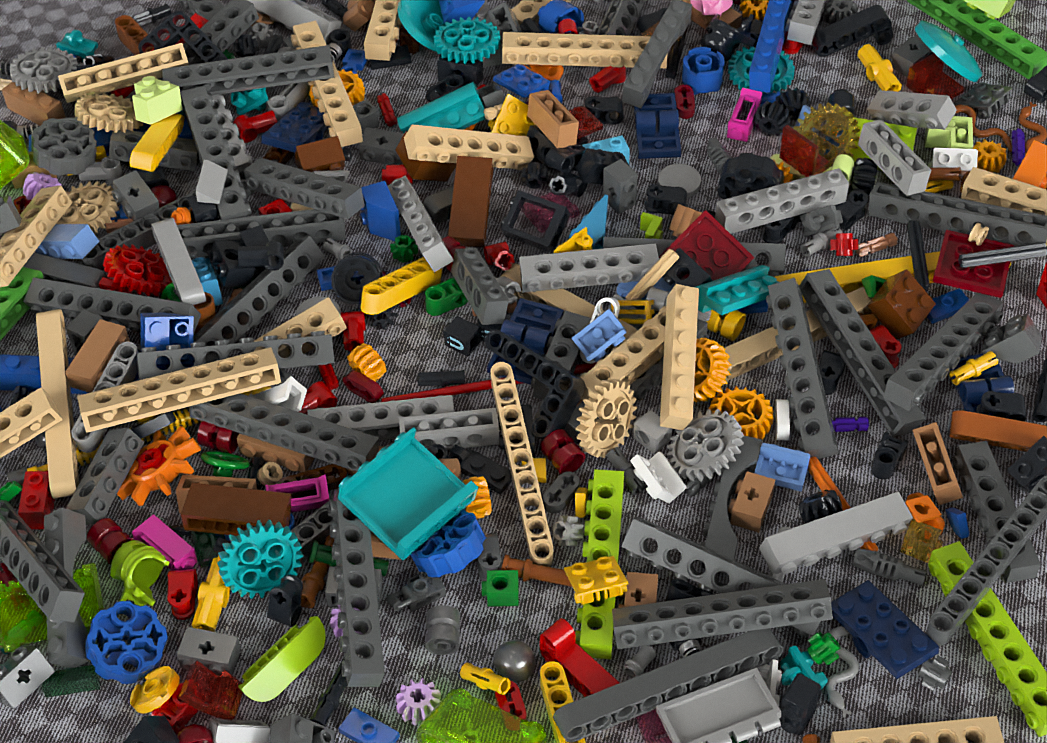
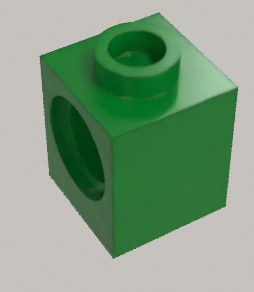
M518 570L487 571V581H482V597L487 596L488 607L519 606Z

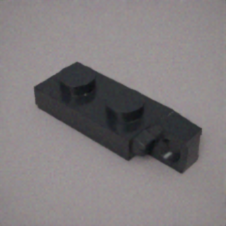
M456 444L450 450V459L459 460L462 474L468 477L483 476L486 479L488 488L498 494H502L513 481L509 469L472 449L467 451Z

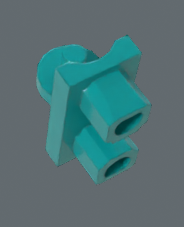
M74 29L71 33L67 32L64 39L56 44L57 49L67 50L68 54L80 56L82 62L84 58L87 59L86 56H93L94 51L99 47L98 42L82 37V32Z
M266 88L245 90L241 93L232 92L230 95L231 103L236 106L237 114L243 115L254 108L261 111L265 109L266 102L269 101Z
M797 646L790 647L787 656L780 662L781 669L784 672L781 675L780 682L784 686L790 685L797 673L819 683L821 690L827 684L828 679L823 672H813L811 669L814 663L808 651L800 652Z

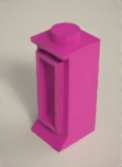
M742 88L736 107L728 122L727 138L744 142L748 141L755 124L754 116L756 110L761 105L762 92ZM745 101L753 102L746 121L740 120L739 117L744 108Z
M326 474L318 478L265 485L266 491L296 493L316 489L317 495L291 499V513L317 509L329 501Z
M154 514L132 531L134 540L141 541L147 546H153L165 556L166 560L170 562L168 568L171 571L192 569L198 562L194 548Z

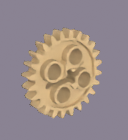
M95 93L94 96L88 94L87 98L81 97V100L77 99V103H75V117H78L77 120L82 121L83 125L89 124V128L97 127L98 131L105 129L106 132L113 130L115 133L121 130L126 133V129L134 131V128L139 129L140 126H143V122L136 120L133 101H130L131 98L123 99L122 95L115 97L114 94L107 96L105 93L103 95Z
M89 181L86 186L80 183L79 188L72 186V191H65L72 204L56 224H88L90 229L97 234L98 228L105 229L104 224L112 223L110 218L117 217L115 212L120 210L118 207L120 202L117 203L111 193L113 188L112 186H107L105 182L100 185L99 181L92 185L91 181Z
M609 378L608 381L602 380L601 385L595 384V392L590 390V398H584L585 407L579 408L582 416L576 419L580 421V425L576 427V430L580 431L576 438L581 440L579 446L584 448V452L595 457L605 458L610 450L613 449L615 451L618 444L624 445L623 438L630 436L628 429L634 427L631 424V420L636 418L633 412L637 409V406L633 405L637 399L632 396L634 390L630 389V385L625 384L623 381Z

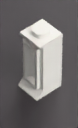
M290 376L283 384L255 395L250 394L249 396L299 412L301 411L307 389Z

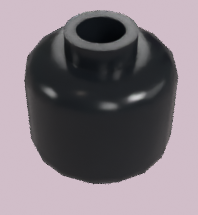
M835 90L828 97V115L832 119H836L838 122H845L855 114V98L848 90Z

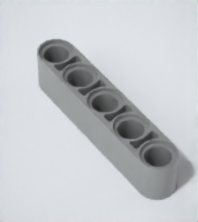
M174 218L151 223L155 241L180 302L192 305L206 302L202 284Z
M123 342L118 345L93 392L133 382L138 373L136 354L139 353L134 343ZM80 414L71 433L79 450L89 453L96 450L108 427L86 433Z

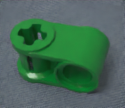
M454 277L427 288L425 292L426 312L432 316H440L445 312L462 307L468 302Z

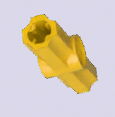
M870 44L863 45L858 50L857 56L866 68L868 79L876 81L882 91H900L902 84L893 74L890 60L882 59L874 46Z
M219 556L213 558L206 582H202L199 587L198 606L192 622V628L215 632L221 610L226 608L228 604L230 587L225 586L219 574L220 569L217 564L221 560Z

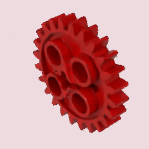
M123 244L122 248L116 245L115 249L110 248V251L106 253L103 263L105 267L104 272H108L107 277L114 278L113 283L120 282L121 288L128 287L129 292L136 290L138 295L145 292L147 296H150L151 293L159 296V293L162 294L164 288L169 283H172L163 258L159 257L160 253L153 254L152 249L146 251L143 246H140L138 249L134 245H131V248Z

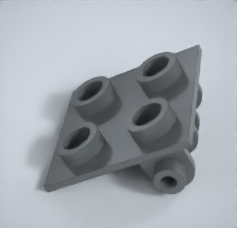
M985 82L977 83L971 90L954 102V105L962 104L978 108V117L980 119H987L1009 101L1010 95L1008 93L1013 90V87L1003 86L1002 84L991 85Z

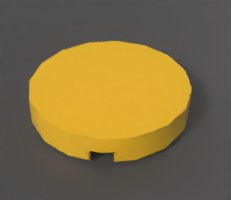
M162 666L152 670L144 677L146 681L142 685L138 683L134 687L130 696V704L138 713L152 712L164 704L175 692L180 676L170 666Z

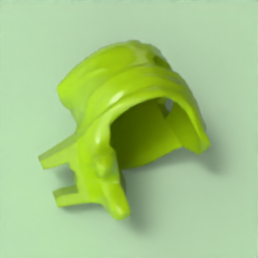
M132 540L122 544L116 551L111 564L110 576L121 580L124 584V590L119 602L127 601L128 599L134 601L135 605L138 606L146 604L153 606L156 601L152 597L150 587L159 578L163 567H168L170 562L153 546H147L141 541Z

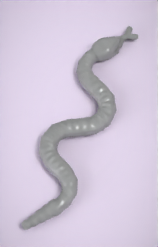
M843 626L836 627L829 632L836 640L839 637L850 634ZM841 647L836 653L839 655V658L848 663L849 668L831 675L828 678L825 689L829 702L843 711L842 716L845 718L846 714L851 715V712L844 708V699L839 692L834 690V685L853 679L859 672V661L853 653Z

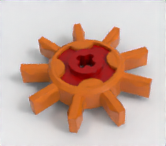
M180 426L168 440H166V437L160 430L154 432L153 442L139 451L117 493L122 501L131 495L138 506H143L150 491L160 489L166 496L172 494L169 484L179 473L193 474L195 470L184 459L201 451V447L194 438L188 440L191 436L183 426Z

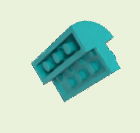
M471 82L398 117L397 121L403 134L406 130H409L412 124L463 130L484 120L485 108L476 84Z
M758 265L696 286L694 288H699L698 310L702 313L714 310L720 315L727 314L766 300V296L770 295L768 286L779 282L775 277L768 276L770 267Z

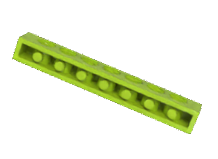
M594 469V479H589L588 494H592V500L587 499L586 515L591 516L590 521L585 520L584 536H589L588 542H583L582 557H587V562L604 556H614L618 563L624 471ZM599 591L600 601H596L594 595V602L583 605V608H578L577 623L581 624V631L576 630V644L592 658L611 659L614 630L612 609H615L616 597L609 598L608 596V599H604L602 591ZM594 604H599V605H601V606L595 607V606H592V605H594ZM591 627H598L600 629L593 630Z
M958 541L933 550L928 568L931 575L940 582L942 591L947 597L974 562L961 542ZM990 588L965 620V623L968 626L971 637L977 640L981 646L985 659L994 666L999 681L1005 684L1010 691L1012 701L1021 708L1028 726L1034 729L1039 737L1047 735V672ZM1035 701L1042 703L1043 706L1038 705Z

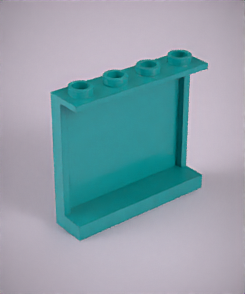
M414 427L407 433L402 432L399 434L391 446L383 447L371 462H364L359 467L358 472L352 477H345L339 484L338 500L402 561L473 502L478 491V486L474 482L470 481L465 485L415 438L416 429Z

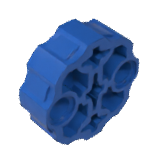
M463 509L411 553L410 556L419 572L427 573L428 577H440L449 573L454 574L466 568L468 563L479 557L484 549L482 545L486 536L475 514L468 513Z
M130 601L116 602L113 607L107 610H100L92 619L85 643L86 658L91 660L95 667V673L103 679L117 680L122 684L136 683L139 678L144 677L160 665L162 653L167 642L166 627L161 625L157 619V613L150 607L134 605ZM124 614L128 616L129 620L121 621L117 618V615ZM150 633L152 634L154 641H157L156 646L154 645L152 638H149ZM96 639H98V643H100V646L103 647L102 652L98 648V645L95 644ZM131 664L136 670L132 672L127 671L123 668V665Z

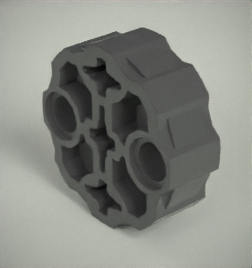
M69 117L64 119L51 118L43 121L42 125L34 128L32 132L33 161L39 168L48 170L50 174L57 176L81 174L96 161L97 141L95 140V132L92 128H89V125H83L77 119Z

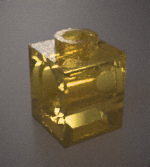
M912 519L900 552L929 563L932 551L942 547L943 541L939 540L942 530L922 522L918 523Z

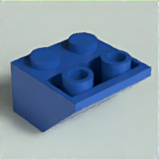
M165 312L141 313V348L156 347V351L166 350L168 345L179 344L181 349L191 348L190 344L193 343L192 315ZM188 354L183 355L180 360L181 364H192L193 357ZM159 357L156 360V365L170 364L166 357Z

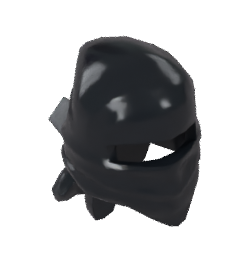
M716 13L705 27L708 34H704L700 41L701 47H709L715 53L718 51L723 55L725 61H729L734 49L740 43L753 47L759 37L751 30L754 15L750 14L748 19L743 21L741 27L736 29L719 20L720 15Z

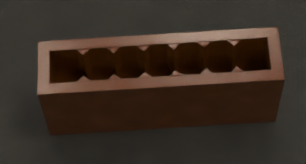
M457 156L448 236H452L460 242V245L481 248L485 246L494 170L492 158Z
M191 483L181 511L184 530L234 536L239 535L237 528L245 531L247 530V523H250L252 527H256L258 520L261 521L263 526H265L268 520H271L274 526L277 522H281L284 528L289 526L291 493Z

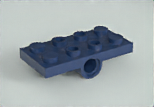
M675 93L649 94L642 108L634 106L638 159L681 157L679 112L676 109Z
M300 102L261 136V143L296 152V146L323 140V133L329 127L325 126L323 120L324 112L320 113L319 108L312 106L310 103Z
M520 298L510 320L506 319L503 322L501 331L512 335L541 354L546 355L548 340L550 336L554 337L556 321L558 318L562 319L564 310ZM493 353L487 365V373H491V368L495 363L505 362L511 366L515 381L531 385V375Z
M984 354L967 355L966 358L962 357L955 369L965 365L969 359L975 360ZM999 362L997 365L982 371L980 376L971 377L961 381L959 385H955L965 411L976 413L977 406L981 404V398L984 393L988 391L1014 393L1013 380L1009 375L1004 376Z
M869 580L831 602L832 616L853 636V643L858 652L865 658L873 656L896 679L939 653V646Z

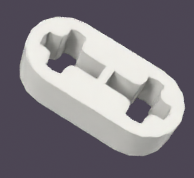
M776 399L775 438L776 440L788 441L790 434L789 401Z

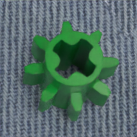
M407 235L395 237V243L390 244L393 259H398L402 263L414 260L413 254H418V245H416L415 239H411Z
M817 632L808 639L811 646L807 648V651L817 664L820 665L822 662H825L826 665H830L839 658L836 651L841 647L829 632L825 635Z

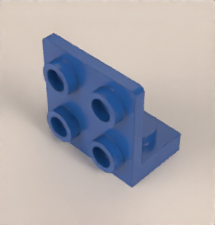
M519 64L493 77L495 83L523 98H529L530 93L549 90L550 81L542 75L534 73L524 65Z

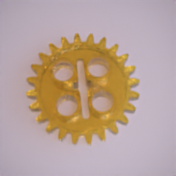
M827 102L826 107H824L820 103L818 110L811 107L810 114L803 113L805 116L804 120L797 119L800 126H794L793 128L797 133L791 135L796 140L791 145L796 148L793 153L798 156L797 159L832 167L836 156L841 154L854 156L851 149L858 148L854 141L859 140L860 137L856 133L860 132V129L856 126L858 121L853 118L854 115L850 111L848 112L844 106L841 108L837 103L833 106ZM827 120L826 124L821 127V123ZM816 128L825 136L840 144V146H834L826 139L821 138L817 133L811 131V129ZM843 130L842 134L837 137L838 132ZM814 138L813 142L808 145L809 140ZM830 148L829 153L824 155L825 150Z

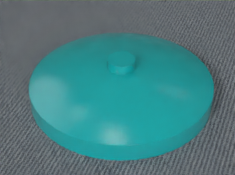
M400 0L397 11L404 28L420 44L437 52L434 46L435 31L439 30V26H445L439 0Z
M923 20L915 26V31L921 40L954 71L972 82H977L983 76L978 63L963 45L965 42L958 35L952 36L942 28Z

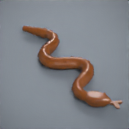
M927 89V92L934 94V89ZM954 105L957 109L956 113L961 112L967 114L968 117H972L973 136L987 138L998 135L1002 138L1009 152H1012L1010 137L1004 130L999 128L979 130L975 127L976 113L974 109L967 105Z
M1032 102L1029 103L1030 106L1021 109L1018 118L1023 127L1039 133V135L1025 141V154L1034 140L1042 143L1047 138V130L1042 125L1026 120L1031 115L1032 107L1037 106V104H1032Z

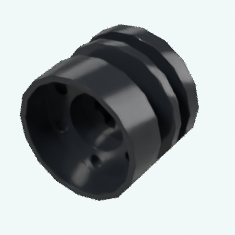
M353 252L344 256L334 267L331 275L332 288L342 301L350 304H361L363 286L381 278L382 269L379 262L372 255L364 252ZM356 271H358L359 275L363 274L364 276L360 282H358L357 278H353Z

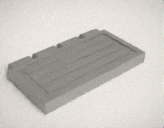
M757 668L656 706V712L672 743H732L731 736L734 737L736 743L757 736V726L762 733L781 726L779 720L781 718V710Z

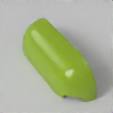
M310 617L309 622L300 628L297 624L293 626L242 675L245 681L238 686L244 695L257 702H266L276 698L320 655L325 645L326 634L324 625L319 617Z

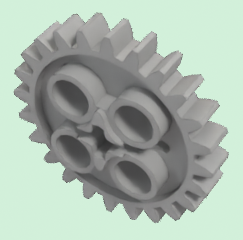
M41 47L39 51L33 48L31 53L25 51V55L18 54V59L14 58L9 68L12 82H15L16 87L21 86V90L28 88L29 92L36 90L39 94L41 90L48 93L51 89L54 92H57V88L62 89L58 76L77 71L76 66H78L77 58H73V54L67 53V50L60 52V48L54 51L52 47H49L48 50H44Z
M708 409L706 415H703L700 411L698 418L695 419L693 417V420L684 430L675 429L678 435L670 437L673 444L667 446L670 450L667 453V457L670 459L669 463L678 475H681L683 479L688 477L692 482L696 477L702 482L705 475L712 479L714 472L721 475L720 469L722 467L729 469L727 463L729 461L735 462L736 459L733 455L741 453L738 446L744 444L741 440L744 436L741 431L742 427L734 416L729 415L727 411L721 413L717 409L713 414Z

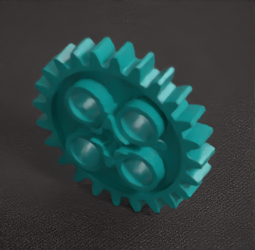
M460 17V21L452 19V23L445 22V26H439V30H436V35H434V46L437 54H441L442 58L448 57V61L455 59L456 63L460 60L464 64L469 60L475 63L476 59L482 62L483 57L490 58V54H495V50H499V45L501 44L500 31L497 30V26H493L492 22L486 24V19L479 21L478 17L474 20H471V17H468L467 20Z
M750 46V49L743 47L742 52L737 50L736 55H732L731 60H729V80H733V85H738L739 90L742 88L749 89V71L756 49L754 46ZM783 50L780 54L770 93H773V91H779L780 93V89L786 90L787 85H791V81L794 79L795 66L793 65V60H789L790 56L784 55Z
M260 520L257 521L256 527H252L250 523H247V530L245 531L237 528L239 535L237 537L229 535L231 543H223L225 551L218 553L221 559L217 562L220 569L219 574L225 586H229L232 593L238 591L240 597L248 593L250 599H253L256 593H259L260 597L263 598L266 591L270 593L274 587L280 585L281 579L285 575L297 576L298 573L295 568L302 566L299 559L303 557L300 551L302 546L295 533H292L288 526L283 528L281 522H277L274 526L271 520H268L265 526L262 525Z

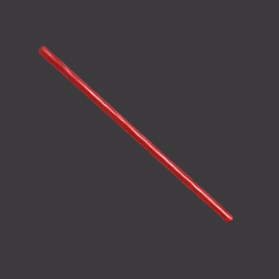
M597 362L577 365L574 374L587 373ZM491 380L381 398V402L436 397L439 395L453 396L492 389ZM515 381V384H523V382Z

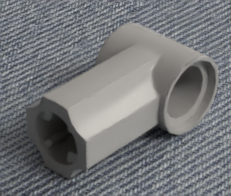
M107 156L101 162H95L93 165L88 166L85 172L78 174L80 181L105 180L107 183L113 184V180L124 176L120 161L109 159V156Z

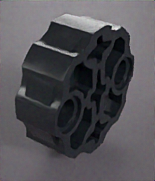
M741 153L738 157L729 158L723 164L717 192L719 197L725 200L784 183V173L778 169L775 161L766 156L761 157L753 153Z

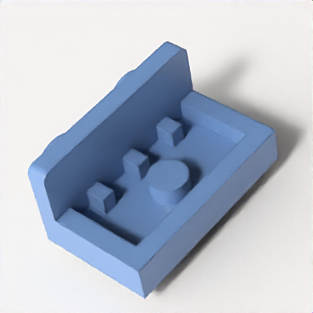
M609 308L571 339L586 356L588 362L592 359L597 362L607 354L605 351L607 347L611 344L616 347L626 339L623 335L627 330Z
M762 443L754 473L775 479L776 486L802 492L810 454L800 450L780 447L776 444Z

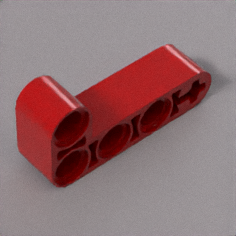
M559 618L540 634V653L544 660L561 664L567 681L584 697L620 683L576 644L575 631L565 619Z

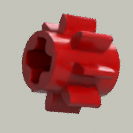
M853 233L836 234V239L830 240V251L836 250V256H853V250H858V239H853Z

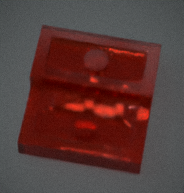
M196 660L189 668L179 699L203 713L232 721L236 716L243 694L238 686L243 683L226 670L217 676Z

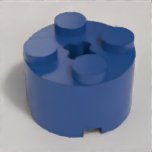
M552 0L546 6H542L538 12V25L543 32L548 31L549 33L558 34V25L563 19L574 20L577 31L578 27H583V12L564 0Z
M696 47L688 51V55L683 58V84L690 86L693 89L694 95L719 91L723 82L725 62L723 55L718 51L717 53L712 52L709 47Z

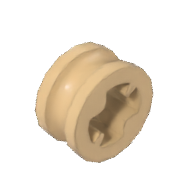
M977 223L973 227L968 241H975L976 245L980 246L984 242L989 228L986 226L982 228L981 224Z
M267 462L258 470L257 475L259 481L264 486L267 484L275 485L282 479L283 472L278 464Z

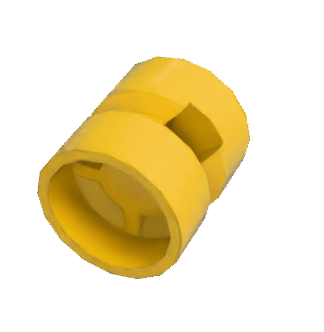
M711 310L710 319L706 321L708 323L707 329L714 333L720 331L722 337L734 341L744 327L746 314L735 310L720 315Z

